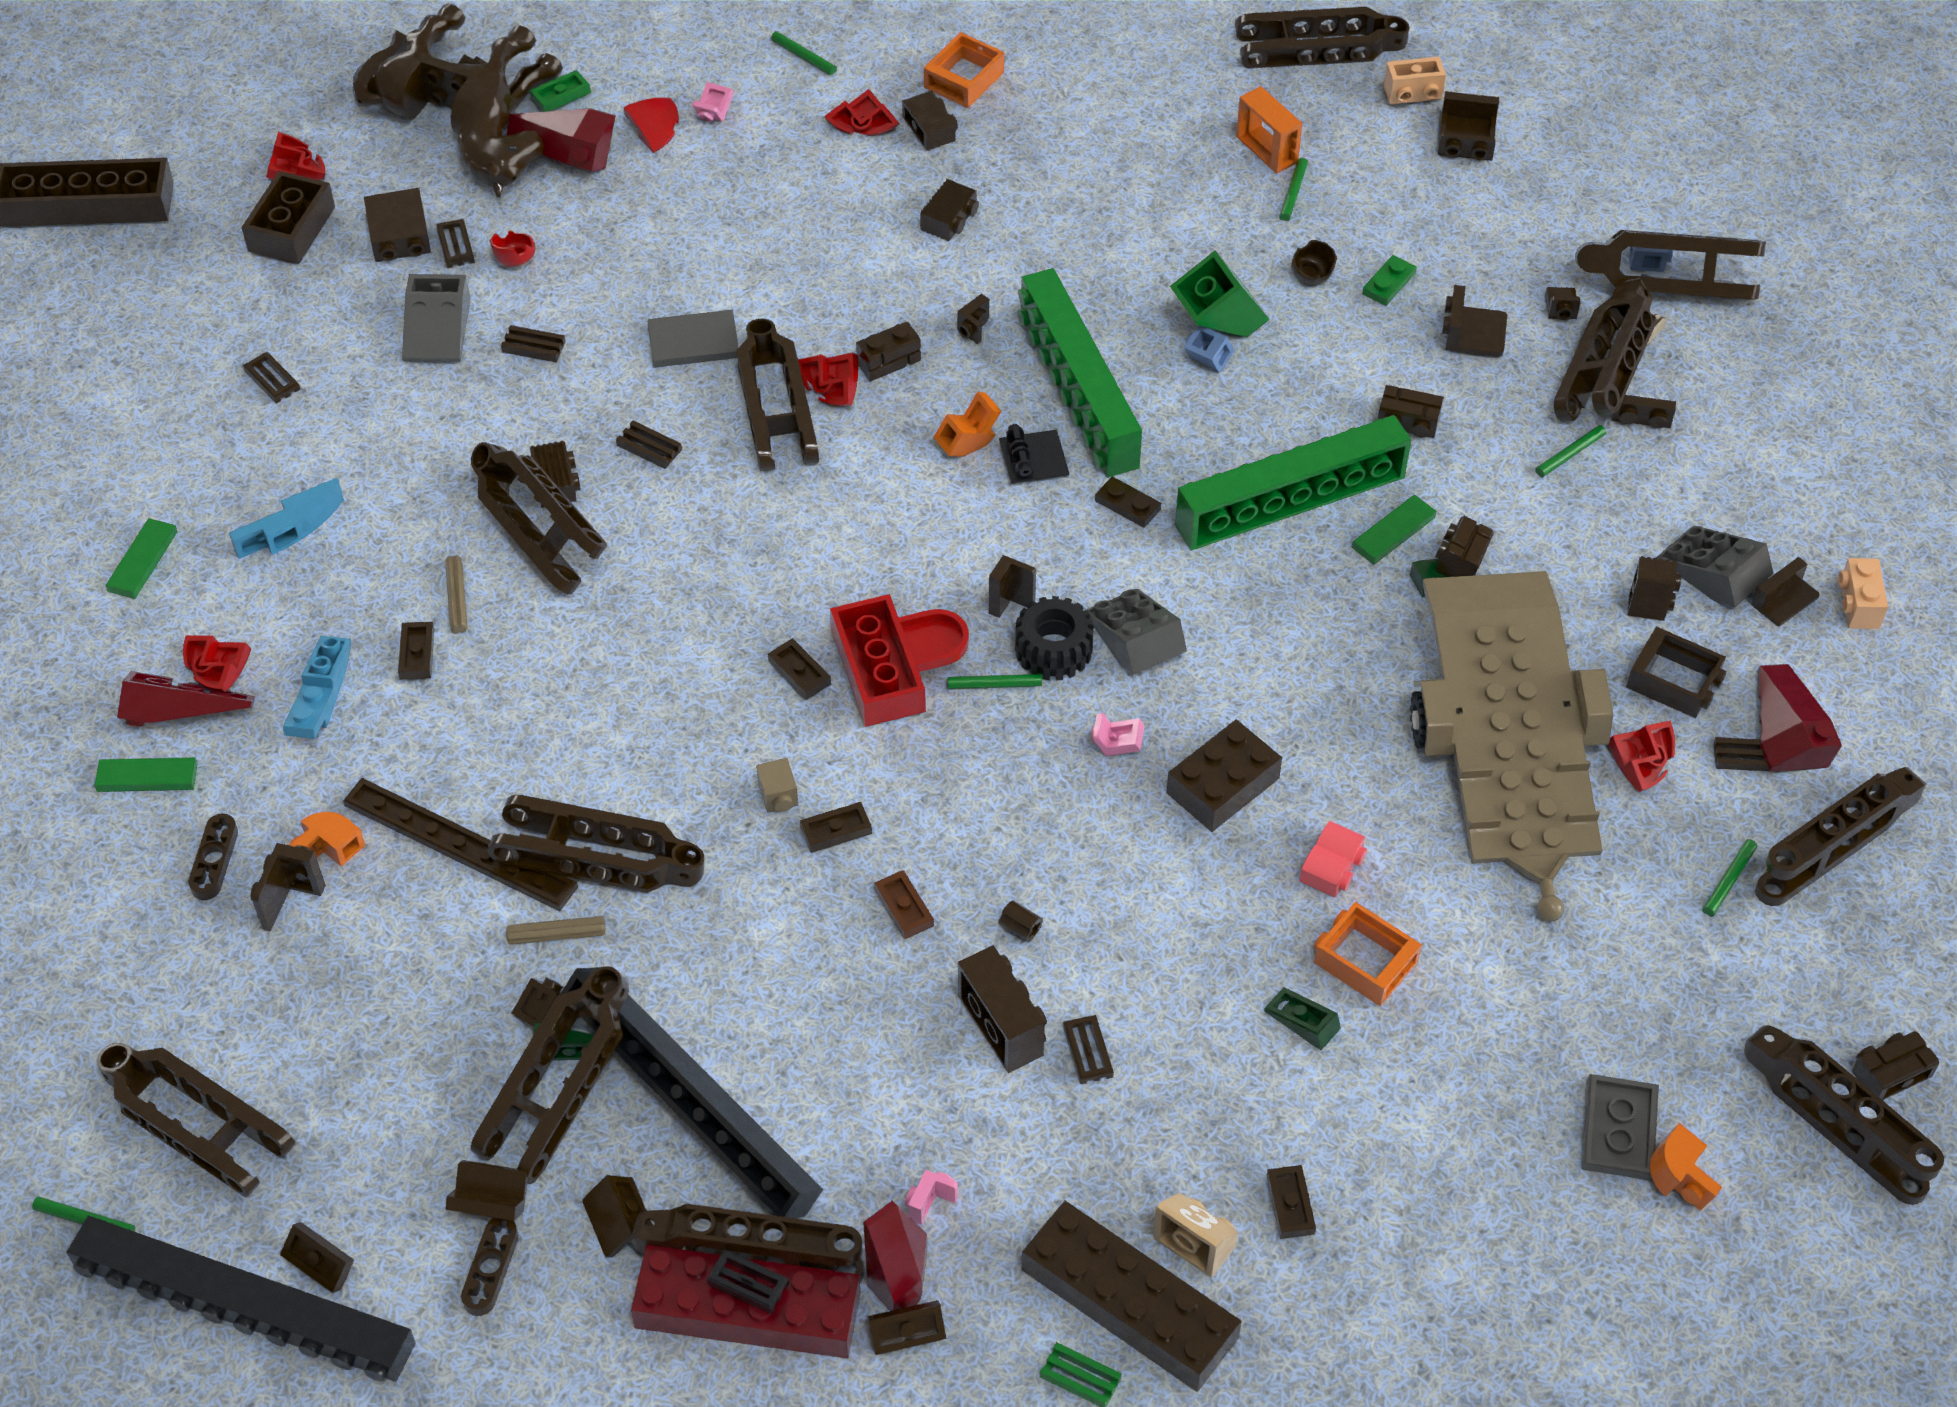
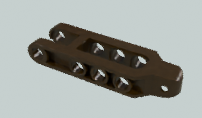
M1367 6L1247 13L1239 16L1234 24L1237 38L1240 41H1260L1248 43L1240 49L1242 64L1248 69L1372 62L1382 52L1404 49L1408 42L1410 27L1408 22L1401 17L1382 15ZM1351 19H1359L1355 23H1347ZM1325 20H1332L1328 25L1321 24ZM1298 22H1307L1303 26H1295ZM1392 23H1396V24H1397L1396 27H1391L1390 25H1391ZM1246 25H1254L1251 29H1242ZM1359 47H1365V49H1364L1363 51H1360V52H1355V51H1354L1355 49H1357V48H1359ZM1331 49H1339L1336 53H1327ZM1306 50H1312V51H1313L1312 53H1310V54H1308V55H1302V54H1301L1302 52H1304V51H1306ZM1254 53H1259V54H1260V55H1259L1258 57H1256V58H1249V55H1251V54H1254Z
M1620 229L1605 243L1586 242L1580 245L1575 254V261L1586 272L1604 274L1614 287L1623 281L1641 278L1649 292L1759 299L1761 284H1739L1733 281L1714 280L1717 254L1764 256L1766 241ZM1627 247L1705 252L1702 279L1698 278V280H1685L1673 276L1657 278L1647 274H1641V276L1624 275L1620 270L1621 254Z
M1641 278L1619 283L1611 298L1594 309L1554 399V412L1559 421L1569 422L1576 420L1581 409L1585 408L1591 392L1592 404L1597 414L1607 415L1616 413L1619 410L1657 323L1656 317L1650 312L1652 296ZM1616 330H1619L1618 335L1612 346L1611 341L1615 335ZM1611 349L1608 357L1604 359L1607 350Z
M765 318L752 320L746 326L747 339L736 350L738 357V371L760 471L775 469L770 437L797 433L804 465L818 463L817 440L794 341L778 334L773 321ZM779 363L782 366L792 412L765 416V411L762 410L760 388H757L755 366Z
M487 442L479 443L471 455V466L478 476L479 500L549 582L558 590L566 594H573L581 583V578L559 553L560 550L570 539L574 540L583 550L589 553L590 558L598 559L606 549L607 543L531 456H518L514 451H508L504 447ZM517 475L519 476L517 478L518 481L526 484L535 495L533 498L537 502H541L551 513L550 517L554 523L545 536L509 495V486Z
M1908 767L1897 769L1888 774L1877 773L1770 849L1766 859L1767 872L1759 878L1755 888L1758 899L1769 906H1779L1787 902L1887 831L1904 812L1918 803L1927 784ZM1849 807L1857 808L1852 813L1846 810ZM1823 824H1833V826L1826 830ZM1869 824L1873 825L1872 829H1864ZM1847 840L1850 841L1849 845H1841ZM1778 856L1786 857L1780 862L1776 860ZM1768 884L1776 885L1781 890V893L1771 894L1767 892L1764 886Z
M516 794L507 798L502 811L503 819L511 826L546 833V839L524 834L516 836L499 833L492 836L487 850L489 856L494 861L504 865L646 893L666 884L691 887L696 885L704 874L703 851L693 843L676 838L663 822ZM568 838L653 854L656 858L644 861L623 857L621 853L613 855L593 851L591 847L586 846L583 849L567 846L566 843ZM688 851L694 852L695 855L689 854Z
M609 966L599 967L589 975L580 989L558 995L476 1131L471 1142V1151L485 1160L492 1159L503 1145L520 1114L524 1112L538 1120L539 1123L526 1143L528 1148L521 1158L517 1169L528 1172V1184L536 1182L547 1167L623 1037L618 1012L628 996L629 984L625 977L615 968ZM587 1015L598 1021L600 1026L587 1048H582L580 1053L583 1055L570 1077H565L562 1082L564 1087L551 1109H546L530 1100L577 1018Z
M1769 1025L1760 1027L1746 1040L1744 1049L1746 1059L1765 1075L1773 1093L1899 1201L1915 1205L1925 1199L1930 1190L1929 1181L1937 1177L1944 1165V1155L1937 1145L1814 1042L1795 1039ZM1772 1035L1774 1041H1767L1765 1036ZM1815 1061L1822 1070L1818 1072L1807 1069L1804 1062ZM1842 1084L1848 1089L1849 1094L1840 1095L1832 1089L1831 1085ZM1792 1088H1804L1810 1097L1800 1099L1793 1094ZM1869 1107L1874 1110L1877 1117L1872 1119L1866 1118L1860 1113L1859 1108ZM1829 1110L1834 1113L1837 1120L1835 1122H1827L1820 1117L1819 1111ZM1856 1133L1860 1135L1864 1141L1863 1144L1853 1145L1847 1140L1846 1134ZM1916 1155H1927L1933 1161V1165L1924 1166L1920 1164L1916 1159ZM1903 1180H1911L1919 1186L1920 1191L1917 1193L1908 1192L1904 1189L1901 1182Z
M114 1043L104 1048L98 1055V1067L104 1080L114 1087V1099L121 1104V1113L244 1197H248L260 1184L258 1177L255 1176L253 1178L245 1169L236 1164L233 1157L225 1152L241 1133L245 1134L280 1158H284L296 1145L293 1137L283 1127L163 1047L136 1051L126 1044ZM155 1078H161L226 1121V1123L210 1140L203 1136L198 1138L183 1128L179 1120L176 1118L171 1120L159 1112L154 1103L151 1101L146 1103L138 1096Z
M684 1204L669 1210H650L639 1213L636 1216L631 1236L632 1244L641 1254H644L646 1245L696 1251L699 1247L715 1249L714 1254L721 1255L725 1249L732 1253L751 1254L749 1259L766 1261L770 1256L784 1258V1264L836 1271L839 1266L853 1265L856 1268L854 1274H860V1283L864 1277V1264L860 1258L863 1253L862 1237L855 1228L847 1225ZM699 1219L711 1222L710 1228L704 1232L696 1231L692 1228V1225ZM648 1220H652L655 1224L648 1225L645 1224V1222ZM735 1224H741L747 1228L742 1236H732L727 1231ZM770 1229L780 1230L783 1234L777 1241L765 1240L763 1235ZM841 1239H849L854 1243L853 1248L849 1251L837 1250L834 1245Z

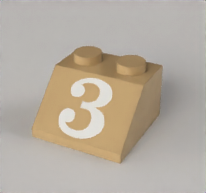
M1178 1193L1161 1201L1156 1208L1153 1239L1212 1278L1236 1248L1238 1231L1225 1218H1217L1206 1211L1203 1204L1194 1198H1187L1183 1194Z

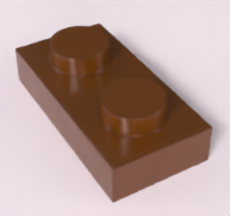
M904 870L874 883L875 892L904 939L934 926V918Z

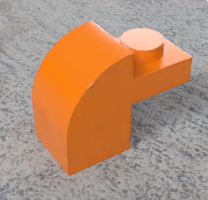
M977 392L965 414H947L933 438L948 456L964 457L987 446L996 434L991 428L1002 411L986 392Z
M319 812L301 820L304 833L301 836L295 837L289 844V846L301 845L315 852L316 858L324 852L340 866H343L365 847L361 829L345 816L334 812Z
M1681 1123L1662 1140L1653 1152L1650 1159V1174L1654 1184L1665 1197L1674 1189L1682 1195L1685 1201L1693 1204L1701 1211L1717 1196L1722 1186L1694 1164L1708 1145Z

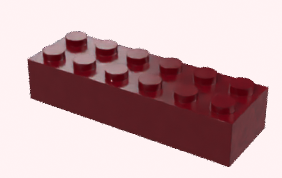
M646 1245L631 1307L635 1329L849 1358L861 1295L860 1274L747 1259L789 1279V1286L782 1292L781 1300L775 1304L773 1314H770L708 1285L707 1278L721 1255ZM728 1263L724 1266L737 1273L751 1277L772 1289L776 1286ZM719 1275V1277H722V1278H724V1279H726V1280H728V1281H730V1282H732V1283H735V1284H737V1285H739V1286H741V1287H743V1288H745V1289H747V1290H750V1291H752V1292H754V1293H756V1294H758V1295H760V1296H763V1297L769 1299L768 1297H766V1296H764V1295H762V1294H760V1293H758V1292H755V1291H753V1290H751V1289H749V1288H747V1287H745V1286H743V1285H740V1284H738V1283H736V1282H734V1281H732V1280H730V1279H727V1278H725V1277Z

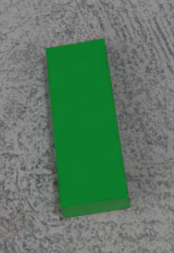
M1414 494L1356 538L1352 543V549L1375 565L1435 519L1437 511Z
M148 518L106 583L107 591L136 599L178 532L176 525Z
M196 757L99 759L94 786L97 792L194 790L198 763Z

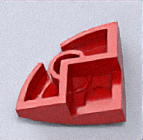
M870 89L850 103L845 100L824 116L832 126L851 135L854 134L853 132L868 136L879 135L900 125L884 103L881 104Z
M650 98L623 107L624 116L638 130L639 138L652 153L663 148L674 137L675 131L673 128L675 123H679L677 106L671 98Z
M278 132L266 178L274 179L278 171L320 180L324 179L325 165L318 154H316L315 161L312 159V152L308 150L309 145L295 137Z
M852 352L829 358L821 354L798 359L805 388L808 391H812L808 384L809 382L814 390L825 398L819 397L818 400L832 406H852L858 381L859 356Z
M186 635L183 644L184 664L188 670H192L194 674L193 679L201 686L217 692H226L235 683L251 652V648L246 642H218L213 635Z
M1671 720L1645 725L1637 731L1610 737L1608 746L1618 766L1638 792L1653 787L1668 773V770H1665L1660 774L1667 760L1672 759L1675 755V735Z

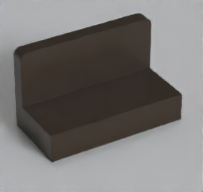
M1002 555L989 575V614L998 618L1001 617L1010 601L1028 608V604L1032 601L1035 602L1036 568L1005 555Z
M1797 557L1757 587L1751 605L1776 626H1782L1819 598L1820 593L1803 580L1808 564L1800 557Z
M462 1160L458 1163L456 1187L447 1195L445 1210L515 1221L524 1212L528 1172L522 1169Z
M606 1175L582 1200L605 1257H614L628 1242L632 1243L631 1236L636 1216L647 1211L633 1177ZM651 1220L645 1222V1224L653 1225Z

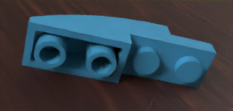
M334 478L306 491L292 495L281 501L282 511L229 532L238 558H243L268 547L272 555L276 554L315 531L337 510L344 500L339 480Z
M320 636L301 675L303 685L283 724L285 736L315 739L321 727L327 728L346 673L352 645L351 639Z

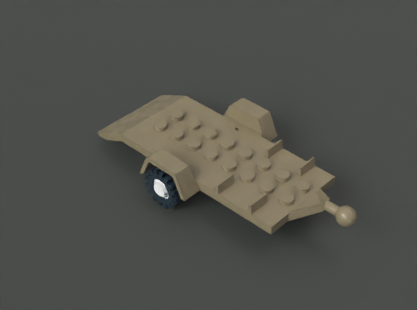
M1546 571L1423 579L1425 598L1433 621L1442 679L1414 681V687H1421V691H1414L1412 693L1410 705L1411 730L1413 731L1415 747L1417 749L1425 748V756L1454 755L1471 863L1505 862L1536 883H1540L1542 899L1537 906L1538 914L1545 921H1556L1561 918L1564 912V904L1560 898L1555 896L1553 879L1568 857L1601 855L1603 851L1597 821L1600 812L1595 810L1588 771L1591 763L1586 760L1584 746L1609 744L1613 709L1605 669L1570 671L1559 605Z

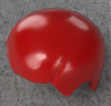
M509 230L504 238H500L495 233L489 240L496 261L506 267H517L525 264L533 258L536 251L532 236L526 233H514Z

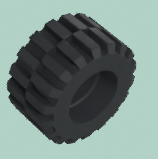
M1052 596V599L1042 597L1039 598L1038 603L1030 602L1028 609L1023 608L1020 611V617H1017L1015 651L1017 660L1022 661L1021 666L1025 670L1031 668V674H1042L1045 680H1050V676H1056V681L1063 680V675H1068L1071 678L1076 676V670L1082 672L1085 669V663L1089 664L1091 654L1093 653L1094 624L1093 620H1090V613L1087 610L1083 611V606L1080 603L1073 604L1072 599L1066 597L1064 600L1059 599V596ZM1056 634L1064 636L1066 639L1050 641L1042 637Z

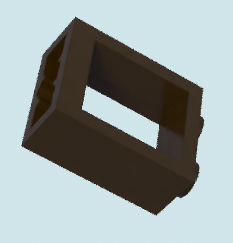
M1656 626L1631 669L1626 688L1696 719L1701 708L1706 710L1709 708L1715 695L1712 692L1713 687L1720 688L1727 671L1722 669L1726 656ZM1660 655L1708 676L1699 693L1696 694L1650 674L1649 672L1658 656Z

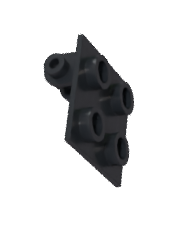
M1012 424L1008 427L1006 437L999 438L1011 484L1069 475L1057 429L1024 434L1022 427H1019L1018 424Z

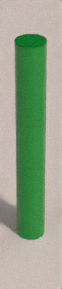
M778 31L773 32L771 40L829 75H833L837 71V66Z
M1299 158L1279 216L1280 220L1289 221L1308 165V160L1305 158Z
M1598 425L1536 467L1535 472L1543 478L1606 435L1605 428L1602 425Z
M1042 674L948 677V689L1042 686Z
M1751 839L1745 841L1703 907V913L1711 917L1716 914L1757 849L1758 845L1755 841Z
M37 1196L32 1204V1209L78 1224L83 1225L89 1215L135 1231V1225Z

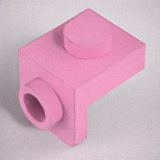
M707 82L700 101L694 100L692 106L697 112L698 117L704 121L713 122L714 119L723 121L734 92L731 88Z
M1099 713L1096 716L1095 726L1092 728V739L1106 756L1141 751L1145 725L1140 718L1110 723L1104 713Z
M925 1170L918 1186H912L907 1194L905 1206L908 1207L909 1217L915 1223L922 1225L936 1196L955 1203L958 1198V1183L945 1173H933Z

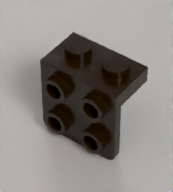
M1454 285L1452 296L1446 297L1444 313H1449V317L1444 316L1442 334H1447L1445 350L1497 357L1502 356L1505 347L1507 313L1504 311L1465 307L1466 286Z
M276 843L272 854L267 855L263 865L262 876L259 882L254 883L250 894L263 930L271 932L290 889L317 896L322 895L326 884L314 851L301 845L294 847Z

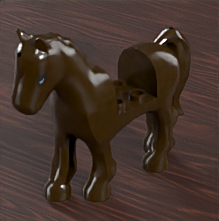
M447 3L439 9L437 15H426L421 21L419 28L411 31L407 36L396 30L393 33L391 44L388 48L373 54L357 68L353 76V94L358 107L381 104L388 112L408 119L417 117L428 102L452 109L450 116L453 132L459 135L458 142L463 163L478 180L493 187L496 197L500 198L503 187L515 182L523 171L533 161L537 160L544 151L543 140L535 131L502 135L508 128L510 114L515 113L516 108L527 94L530 93V90L546 81L556 79L562 73L563 66L554 55L548 53L541 54L535 64L522 67L514 80L508 85L505 77L508 62L519 53L530 51L536 43L534 34L527 27L520 25L513 27L507 37L496 39L491 44V55L487 64L451 63L433 57L430 54L432 44L440 42L445 36L446 31L459 30L465 22L462 10L456 5Z

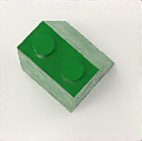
M1216 250L1170 285L1175 295L1198 326L1248 337L1270 320L1244 283Z

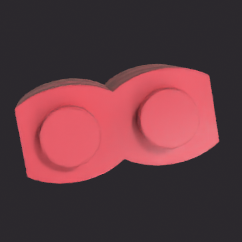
M1329 821L1301 868L1300 882L1332 897H1336L1340 889L1346 891L1353 878L1352 868L1354 865L1360 866L1367 854L1368 849L1364 847L1365 836Z

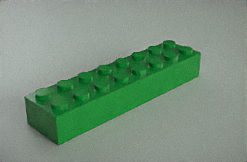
M1051 268L1022 276L1021 289L1018 290L1021 309L1018 310L1020 324L1027 326L1029 340L1032 346L1037 345L1042 365L1048 366L1052 384L1054 386L1058 385L1063 405L1069 406L1071 409V418L1074 426H1080L1084 445L1086 448L1091 447L1096 467L1098 469L1102 468L1107 478L1140 469L1142 429L1055 269Z
M1392 415L1357 428H1350L1345 432L1330 437H1323L1318 441L1303 446H1296L1291 450L1276 455H1269L1264 459L1243 464L1222 473H1216L1211 477L1196 482L1186 483L1184 486L1178 487L1175 526L1190 551L1404 479L1411 438L1396 416Z

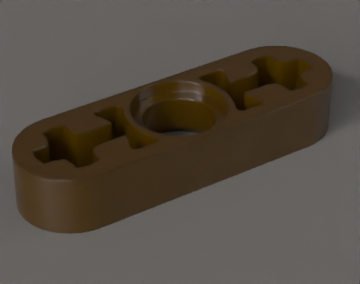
M228 814L214 815L206 824L188 880L193 896L199 900H210L216 897L221 890L238 836L235 820ZM223 826H227L228 829H223L220 836L222 842L218 841L219 837L216 830H221ZM209 853H222V857L216 862L210 863L205 861ZM206 872H209L208 877L211 883L206 884L204 888H200L199 884L205 883Z
M492 1218L486 1224L461 1293L464 1308L471 1315H486L495 1306L519 1238L514 1221ZM502 1228H507L508 1235L502 1236L499 1243L501 1250L495 1248L497 1239L494 1232L500 1233ZM487 1259H497L500 1262V1267L493 1273H484L480 1270L482 1263ZM481 1281L485 1283L483 1292L486 1299H480L478 1304H474L471 1296L479 1294Z

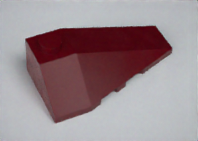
M592 108L510 114L506 135H513L523 131H535L543 140L544 151L542 155L589 171L603 170L607 164L616 115Z
M130 671L122 681L117 718L125 719V724L144 726V723L251 708L255 696L229 690L217 692L210 689V693L203 692L204 687L197 683H179L176 686L172 685L173 678Z
M891 1201L863 1222L867 1286L889 1311L918 1305L923 1294L927 1257V1233L895 1202Z

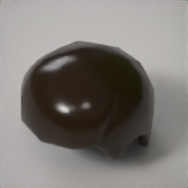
M1310 240L1307 245L1298 248L1294 253L1291 269L1295 277L1304 284L1320 285L1331 277L1336 265L1337 256L1334 249L1326 242Z

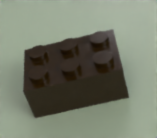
M278 171L241 227L248 252L299 264L335 209L330 183Z
M1235 719L1168 772L1166 794L1209 831L1213 832L1280 779L1283 757L1240 721Z
M994 945L958 962V997L1007 1073H1010L1044 1056V1042H1046L1045 1025L1047 1024V1019L1043 1010L1039 1006L1034 1007L1030 1001L1029 991L1022 980L1017 981L1012 974L1013 969L1006 955L1000 956Z

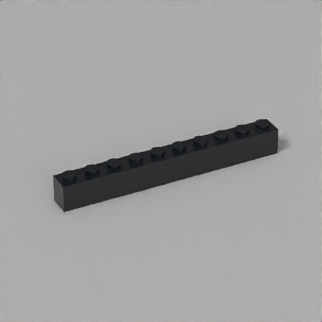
M599 967L576 968L560 995L580 989L589 975ZM628 994L618 1012L623 1037L615 1052L776 1216L789 1218L806 1216L824 1189ZM587 1015L581 1017L595 1032L600 1026L598 1021Z
M89 1215L66 1252L73 1264V1269L82 1276L92 1278L95 1274L105 1278V1281L113 1287L124 1289L125 1286L137 1289L136 1291L141 1296L149 1300H156L159 1297L168 1300L171 1306L180 1311L188 1312L189 1309L201 1312V1315L211 1322L220 1323L221 1320L232 1323L238 1331L244 1334L252 1335L255 1331L266 1335V1338L275 1345L285 1346L288 1343L297 1346L300 1352L309 1357L318 1358L319 1355L328 1357L336 1366L346 1370H350L352 1366L364 1370L368 1377L376 1381L383 1382L386 1378L397 1382L416 1345L412 1331L407 1327Z

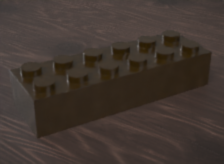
M166 157L0 163V227L168 221L174 185L168 159Z
M1064 1200L1022 1251L1021 1270L1197 1393L1239 1339L1242 1320L1066 1200Z

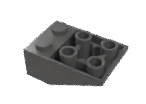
M409 274L404 307L403 361H461L471 300L466 275Z
M1695 525L1656 557L1657 560L1661 558L1664 561L1668 559L1670 562L1675 560L1677 562L1676 573H1680L1682 579L1713 601L1734 607L1740 604L1760 584L1774 574L1767 543Z
M1139 589L1126 590L1116 598L1097 602L1094 607L1087 609L1090 613V620H1093L1095 630L1118 663L1132 675L1187 652L1180 618Z

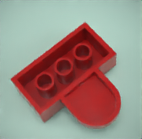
M890 594L830 608L831 632L865 727L926 712L925 687L919 672L946 666L958 661L966 653L969 646V629L966 622L959 615L949 610L932 609L898 617Z

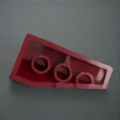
M1789 664L1759 666L1758 698L1761 700V712L1759 713L1761 735L1759 739L1760 749L1764 753V759L1768 763L1769 771L1808 770L1829 767L1842 747L1830 717Z

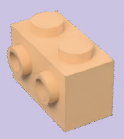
M1440 56L1387 62L1384 89L1389 104L1442 99L1446 73Z
M1848 558L1844 570H1841L1838 576V585L1842 589L1843 612L1846 613L1848 627L1855 629H1880L1888 609L1879 559Z

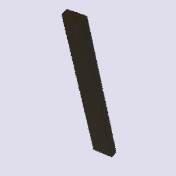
M364 778L359 780L343 800L345 807L559 912L578 889L577 882L568 877L504 865L494 861L487 852L491 840Z

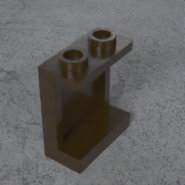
M1445 91L1438 155L1492 161L1496 144L1495 130L1499 97Z
M419 188L364 196L375 262L391 261L393 259L431 253Z

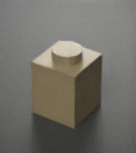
M788 758L756 765L758 784L767 813L773 811L785 812L794 806H798L797 786Z

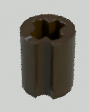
M1014 900L1005 906L998 920L999 925L1027 942H1030L1035 937L1043 923L1042 917Z

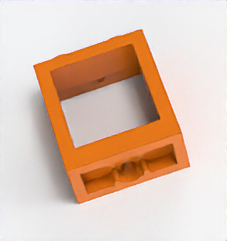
M960 32L924 67V88L932 90L934 93L963 107L969 108L1004 73V52ZM962 58L983 68L971 81L950 71Z
M1262 86L1240 96L1236 137L1276 174L1297 164L1303 123ZM1262 121L1274 131L1273 135L1262 126Z
M1354 902L1348 911L1343 909L1337 915L1333 923L1334 927L1328 933L1324 931L1314 944V949H1316L1314 963L1381 1006L1417 964L1422 944L1359 903ZM1354 929L1395 955L1376 979L1335 953L1336 949Z

